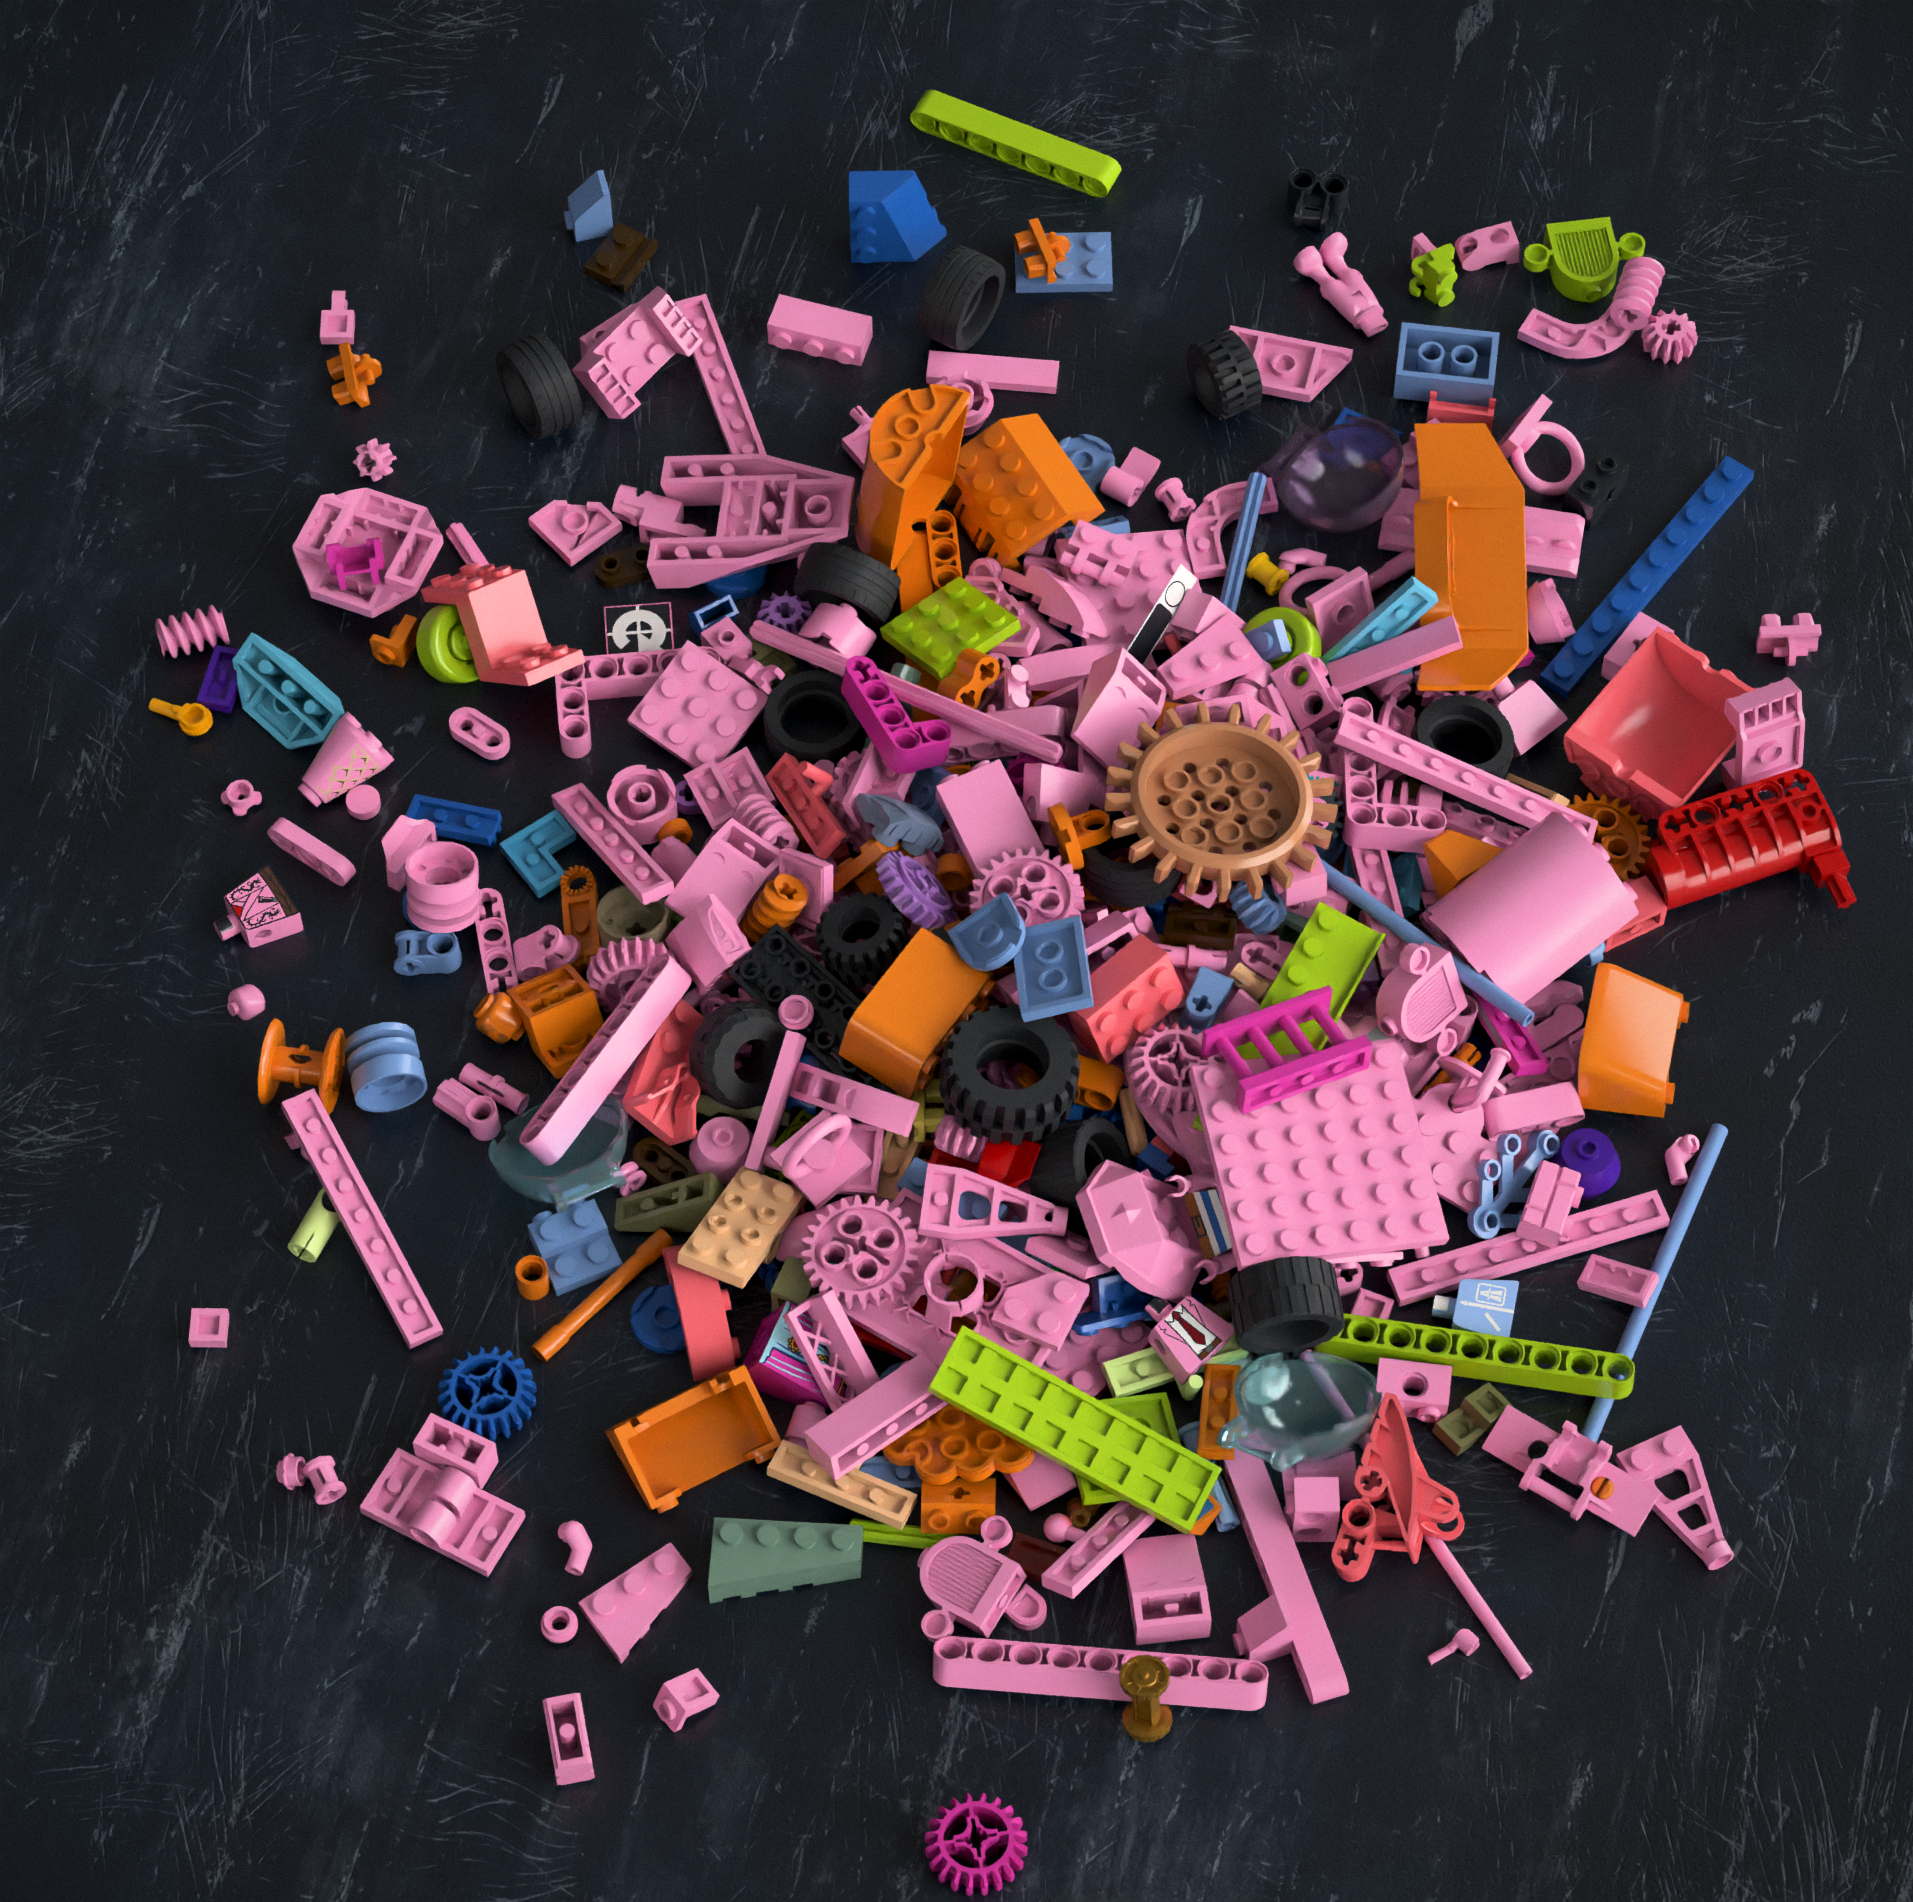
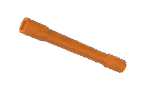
M661 1228L655 1231L636 1249V1252L559 1324L550 1328L531 1346L534 1355L540 1361L546 1363L569 1341L575 1332L643 1269L653 1264L663 1254V1248L671 1247L674 1244L671 1236Z

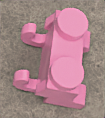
M1020 665L1007 666L998 675L997 679L987 686L988 689H998L999 698L1005 700V707L1001 711L1027 708L1032 698L1031 690L1026 689V681L1029 679V674ZM993 704L988 705L986 713L997 712L996 706Z

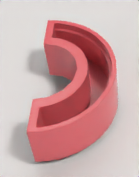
M684 1244L663 1248L662 1253L669 1284L672 1285L678 1307L693 1381L697 1382L709 1379L735 1367V1359L741 1358V1352L737 1336H730L725 1311L732 1310L727 1288L720 1290L718 1279L678 1264V1252L684 1246Z

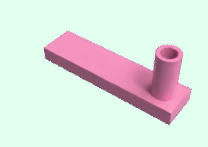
M786 1031L744 1165L745 1168L761 1174L765 1173L766 1167L782 1171L771 1159L770 1154L777 1149V1147H773L807 1039L799 1033Z

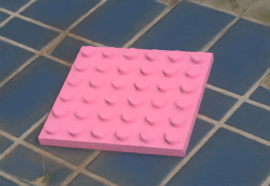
M1397 1042L1372 1045L1368 1069L1242 1114L1236 1106L1238 1083L1240 1080L1227 1062L1191 1067L1189 1077L1238 1271L1263 1261L1281 1257L1312 1256L1329 1260L1444 1245L1450 1239ZM1300 1053L1280 1056L1284 1062L1288 1063L1303 1058ZM1264 1058L1243 1060L1253 1074H1259L1271 1069Z

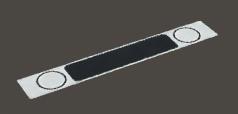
M1182 564L1176 570L1127 649V652L1142 666H1144L1174 618L1187 590L1192 589L1197 581V578Z

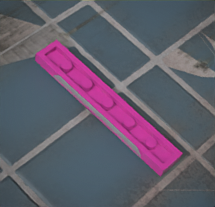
M1461 982L1464 994L1471 996L1478 1003L1477 1018L1495 1046L1505 1049L1510 1053L1511 1060L1507 1064L1515 1076L1545 1074L1550 1063L1528 1029L1509 1016L1505 1017L1497 1007Z

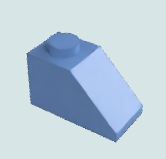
M598 170L567 197L569 210L563 212L567 230H573L576 242L608 236L613 229L610 192L604 171Z

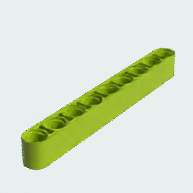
M1343 1313L1345 1326L1342 1331L1331 1340L1313 1347L1316 1353L1325 1357L1378 1364L1380 1357L1452 1366L1453 1376L1614 1400L1626 1398L1632 1392L1635 1375L1633 1361L1628 1356L1619 1353ZM1360 1336L1369 1337L1371 1340L1367 1342H1360L1356 1340V1338ZM1395 1342H1404L1407 1345L1404 1347H1395L1392 1344ZM1432 1347H1439L1443 1349V1351L1439 1353H1434L1429 1351L1428 1349ZM1468 1352H1474L1480 1356L1476 1358L1466 1357L1464 1354ZM1512 1358L1516 1362L1504 1363L1501 1359ZM1540 1363L1550 1364L1552 1367L1549 1369L1539 1368L1537 1365ZM1577 1368L1586 1369L1588 1373L1578 1374L1575 1373L1573 1370ZM1621 1374L1625 1378L1616 1380L1610 1377V1375Z

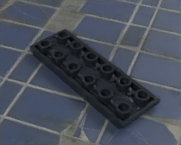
M776 923L727 974L753 1000L778 1014L779 1006L785 998L791 995L806 997L814 1008L813 1020L804 1029L791 1030L807 1038L804 1047L831 1073L895 1094L896 1091L838 1054L848 1022L862 1002Z

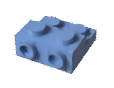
M584 1198L574 1199L566 1205V1210L554 1215L551 1211L541 1212L533 1218V1223L528 1225L529 1237L537 1255L547 1263L550 1283L556 1296L612 1275L623 1264L609 1236L608 1227L595 1199L586 1201Z

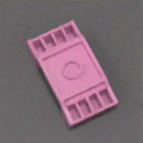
M657 286L641 301L632 304L587 349L586 355L572 369V372L608 418L624 419L641 405L634 394L675 353L689 357L703 340L670 296Z
M1789 677L1775 683L1772 682L1767 686L1756 688L1748 693H1742L1737 697L1726 699L1724 715L1737 731L1736 758L1722 763V780L1728 791L1802 767L1805 732L1802 691Z

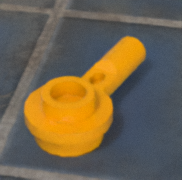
M152 698L149 703V710L179 721L182 731L190 736H199L206 733L213 724V716L210 710L198 703H185L181 707L157 698Z

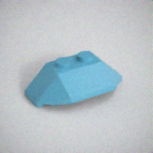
M254 633L249 635L232 660L234 670L237 672V685L243 710L287 749L293 750L325 742L336 722L345 714L340 698L295 658Z

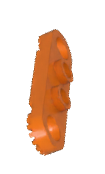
M575 865L574 868L569 867L568 871H564L566 875L560 877L564 935L576 937L581 945L579 956L571 964L580 974L583 970L588 969L591 956L597 955L598 949L602 947L597 923L596 910L599 904L596 880L588 868ZM585 878L587 882L583 889L580 888V891L570 889V884L573 880Z

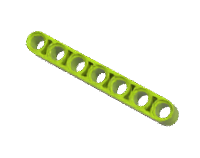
M926 90L910 115L912 124L923 132L1094 197H1106L1121 172L1120 164L1108 155L936 90Z

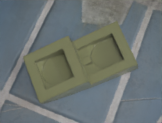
M1488 1382L1465 1397L1459 1408L1436 1422L1432 1432L1458 1456L1494 1428L1507 1405L1514 1406Z

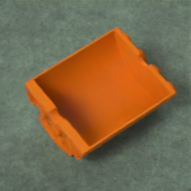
M929 384V388L913 391L908 388L889 398L874 416L869 434L854 528L860 551L883 563L892 571L896 568L917 536L912 529V525L928 521L954 482L971 393L939 384Z

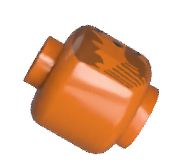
M498 992L494 995L488 993L475 1009L474 1016L477 1018L476 1028L496 1043L504 1044L511 1038L517 1041L526 1030L516 1004L504 992Z

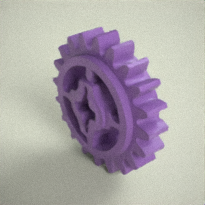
M893 850L876 863L878 867L875 871L880 875L878 880L881 881L887 896L912 922L925 929H933L936 927L941 928L946 924L957 921L955 918L957 913L953 910L955 906L951 903L947 891L940 881L921 863L910 858L908 855L903 856L900 851L895 853Z

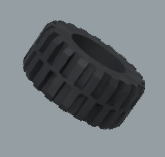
M1008 1004L1007 1008H999V1005L989 1006L984 1013L977 1010L969 1014L968 1021H960L945 1042L939 1089L940 1096L944 1099L946 1111L951 1116L955 1114L954 1122L962 1129L968 1127L971 1129V1135L979 1139L982 1136L990 1138V1143L1000 1144L1001 1141H1010V1145H1021L1022 1140L1028 1139L1029 1142L1042 1139L1043 1132L1047 1135L1053 1133L1058 1129L1059 1122H1064L1069 1116L1076 1095L1080 1061L1077 1059V1047L1075 1043L1070 1041V1034L1062 1026L1057 1028V1021L1052 1017L1024 1022L1020 1009L1016 1004ZM1014 1060L1032 1068L1041 1080L1024 1089H1004L985 1080L978 1069L992 1061Z

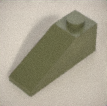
M711 1171L618 1198L616 1199L614 1228L617 1231L655 1232L659 1228L666 1232H694L725 1190V1187Z

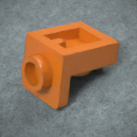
M405 614L400 624H396L392 628L389 639L372 634L369 640L373 656L383 664H394L403 668L416 647V636L419 627L418 618Z

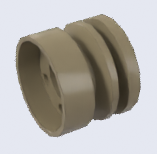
M626 885L609 891L601 899L596 910L602 947L607 948L609 941L620 943L623 937L627 941H631L638 936L640 941L652 938L655 944L664 942L665 948L669 949L665 939L673 931L669 907L664 904L666 898L663 897L656 902L643 905Z

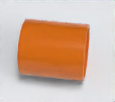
M528 1255L520 1259L515 1268L519 1293L528 1300H539L545 1297L550 1290L547 1263L536 1255ZM530 1275L541 1276L539 1279L535 1281H528L525 1279Z

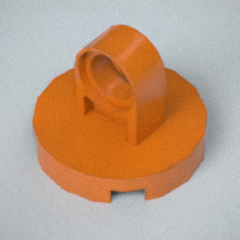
M1062 802L1055 803L1047 808L1053 835L1057 837L1060 846L1058 850L1064 864L1071 863L1073 871L1083 869L1084 860L1081 850L1101 844L1112 835L1109 815L1102 810H1091L1070 817ZM1093 824L1104 825L1102 828L1098 830L1087 829L1089 826Z

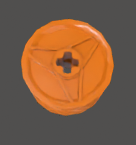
M274 1018L267 1029L259 1062L258 1098L260 1104L268 1105L273 1100L280 1081L294 1083V1086L300 1089L304 1085L319 1087V1098L326 1112L330 1115L338 1099L344 1071V1030L336 1028L330 1034L324 1052L310 1050L309 1046L304 1044L300 1048L285 1046L284 1025L280 1020ZM295 1054H297V1055H303V1056H310V1058H311L312 1060H311V1061L301 1060V1059H300L299 1057H297Z

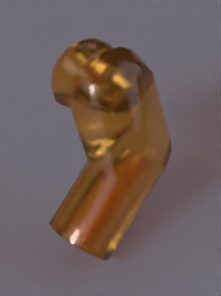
M1074 1497L1067 1504V1513L1072 1523L1076 1527L1082 1528L1089 1523L1091 1517L1098 1513L1097 1509L1103 1503L1083 1506L1081 1497Z

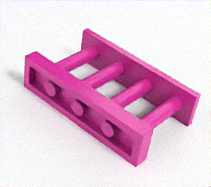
M1329 985L1317 990H1309L1303 995L1222 1024H1215L1209 1029L1203 1030L1200 1054L1203 1059L1219 1053L1224 1057L1240 1080L1238 1083L1236 1106L1242 1114L1369 1068L1372 1043L1366 1035L1350 1040L1341 1032L1329 1015L1333 991ZM1315 1019L1334 1046L1322 1051H1316L1298 1025ZM1284 1030L1303 1058L1289 1063L1284 1062L1266 1036ZM1253 1042L1271 1069L1259 1074H1253L1235 1048Z

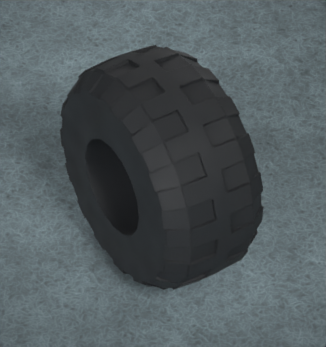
M748 1001L723 1004L704 1018L693 1035L689 1049L691 1075L698 1081L702 1092L724 1106L740 1110L763 1105L786 1031L791 1030L781 1023L778 1014L760 1004ZM751 1040L752 1049L750 1057L742 1067L734 1070V1059L737 1051L744 1043Z

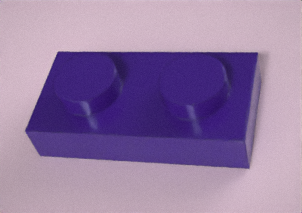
M215 645L197 698L198 704L205 706L209 710L231 714L239 691L237 672L234 670L232 660L240 649Z

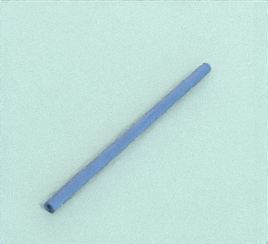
M1321 859L1327 873V885L1408 944L1415 943L1421 945L1427 942L1446 949ZM1451 953L1459 980L1521 1026L1526 1027L1530 1024L1535 1015L1533 1011L1482 974H1478L1475 969Z
M1714 1123L1709 1130L1650 1271L1658 1274L1659 1282L1645 1309L1634 1306L1615 1353L1626 1355L1631 1360L1728 1134V1129L1721 1124ZM1621 1374L1610 1375V1377L1616 1380L1624 1379V1376ZM1595 1398L1580 1434L1597 1442L1614 1399Z

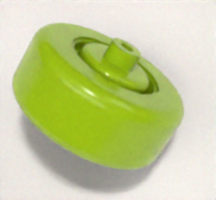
M440 604L432 608L423 617L416 636V648L422 666L433 678L444 683H468L479 679L457 606Z
M1287 607L1266 609L1255 615L1242 631L1243 634H1246L1271 620H1283L1291 652L1269 662L1274 671L1303 652L1314 658L1319 657L1321 659L1322 642L1318 630L1305 616L1294 609ZM1307 671L1300 674L1298 678L1299 686L1307 681Z

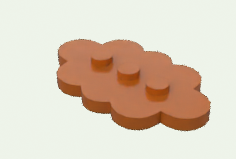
M951 1404L946 1405L882 1449L884 1457L892 1464L897 1466L915 1465L918 1477L923 1482L931 1485L949 1483L957 1476L970 1482H979L988 1478L995 1470L1003 1473H1017L1030 1466L1035 1458V1451Z

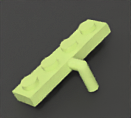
M1234 1333L1229 1342L1206 1364H1228L1246 1358L1249 1351L1238 1346ZM1153 1347L1103 1362L1100 1367L1113 1398L1126 1397L1176 1381L1183 1399L1192 1400L1203 1385V1379L1199 1375H1192L1182 1386ZM1205 1365L1195 1374L1203 1372Z

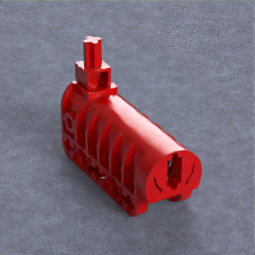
M1800 768L1792 769L1664 812L1657 823L1656 831L1658 838L1654 839L1650 845L1641 877L1646 875L1666 903L1667 911L1796 867L1800 874L1810 873L1817 889L1827 886L1837 908H1848L1850 904L1857 901L1846 879L1851 866L1841 849L1842 841L1836 820L1813 775L1807 770ZM1794 780H1797L1800 784H1806L1803 791L1798 787L1788 788L1792 787ZM1769 790L1776 797L1761 801L1758 797V792ZM1749 795H1751V802L1745 803ZM1733 800L1736 804L1745 803L1740 809H1727ZM1727 809L1724 811V814H1721V810ZM1707 811L1713 817L1698 822L1695 818V813ZM1686 816H1688V823L1682 824ZM1670 821L1673 825L1682 824L1676 830L1665 829Z

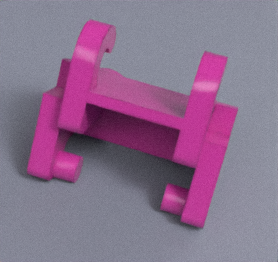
M380 537L368 538L364 544L343 546L340 543L326 544L331 576L337 575L340 590H347L345 575L371 572L373 585L381 584L378 569H385V559Z

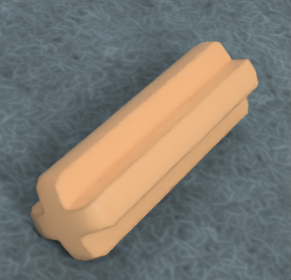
M1124 1088L1120 1090L1118 1098L1132 1157H1137L1148 1145L1143 1115L1137 1107L1130 1089Z

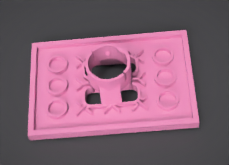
M903 1187L891 1204L890 1212L900 1207L902 1218L909 1217L912 1224L910 1229H916L918 1239L914 1242H918L920 1246V1253L915 1255L918 1257L919 1267H910L915 1278L913 1280L903 1278L906 1290L903 1292L894 1288L892 1290L894 1295L893 1301L889 1300L885 1295L881 1296V1307H877L873 1300H868L866 1310H862L860 1302L855 1301L849 1310L846 1307L845 1299L842 1298L840 1304L848 1320L912 1357L923 1353L939 1368L957 1334L950 1331L952 1317L964 1315L977 1323L973 1330L974 1332L1030 1363L1041 1367L1052 1351L1051 1349L992 1325L991 1318L1008 1287L1054 1272V1270L994 1237L950 1240L918 1235L923 1197ZM885 1240L880 1242L877 1247L888 1248L894 1242ZM880 1262V1264L885 1265V1266H887V1265L890 1264V1263H881V1262ZM962 1267L976 1275L978 1283L975 1291L968 1298L960 1301L961 1307H959V1302L945 1301L952 1288L942 1283L941 1270ZM866 1271L860 1277L864 1279L872 1278L877 1272ZM983 1278L1001 1288L991 1302H984ZM922 1295H926L928 1299L925 1316L912 1309Z

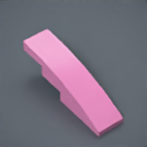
M1131 643L1087 645L1030 656V658L1019 659L1016 664L1024 667L1029 674V679L1026 681L1027 690L1058 691L1083 678L1087 680L1093 661L1122 647L1127 651ZM1151 653L1143 667L1154 676L1157 671V665Z

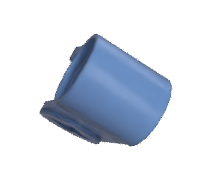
M404 930L395 935L398 956L394 961V970L399 974L406 976L431 973L448 974L456 971L462 963L458 940L453 932L432 933L429 931ZM442 950H450L447 953H439Z
M1201 966L1181 1015L1180 1024L1182 1029L1185 1030L1191 1024L1192 1033L1196 1035L1203 1030L1209 1029L1213 1025L1220 1009L1224 1007L1235 980Z

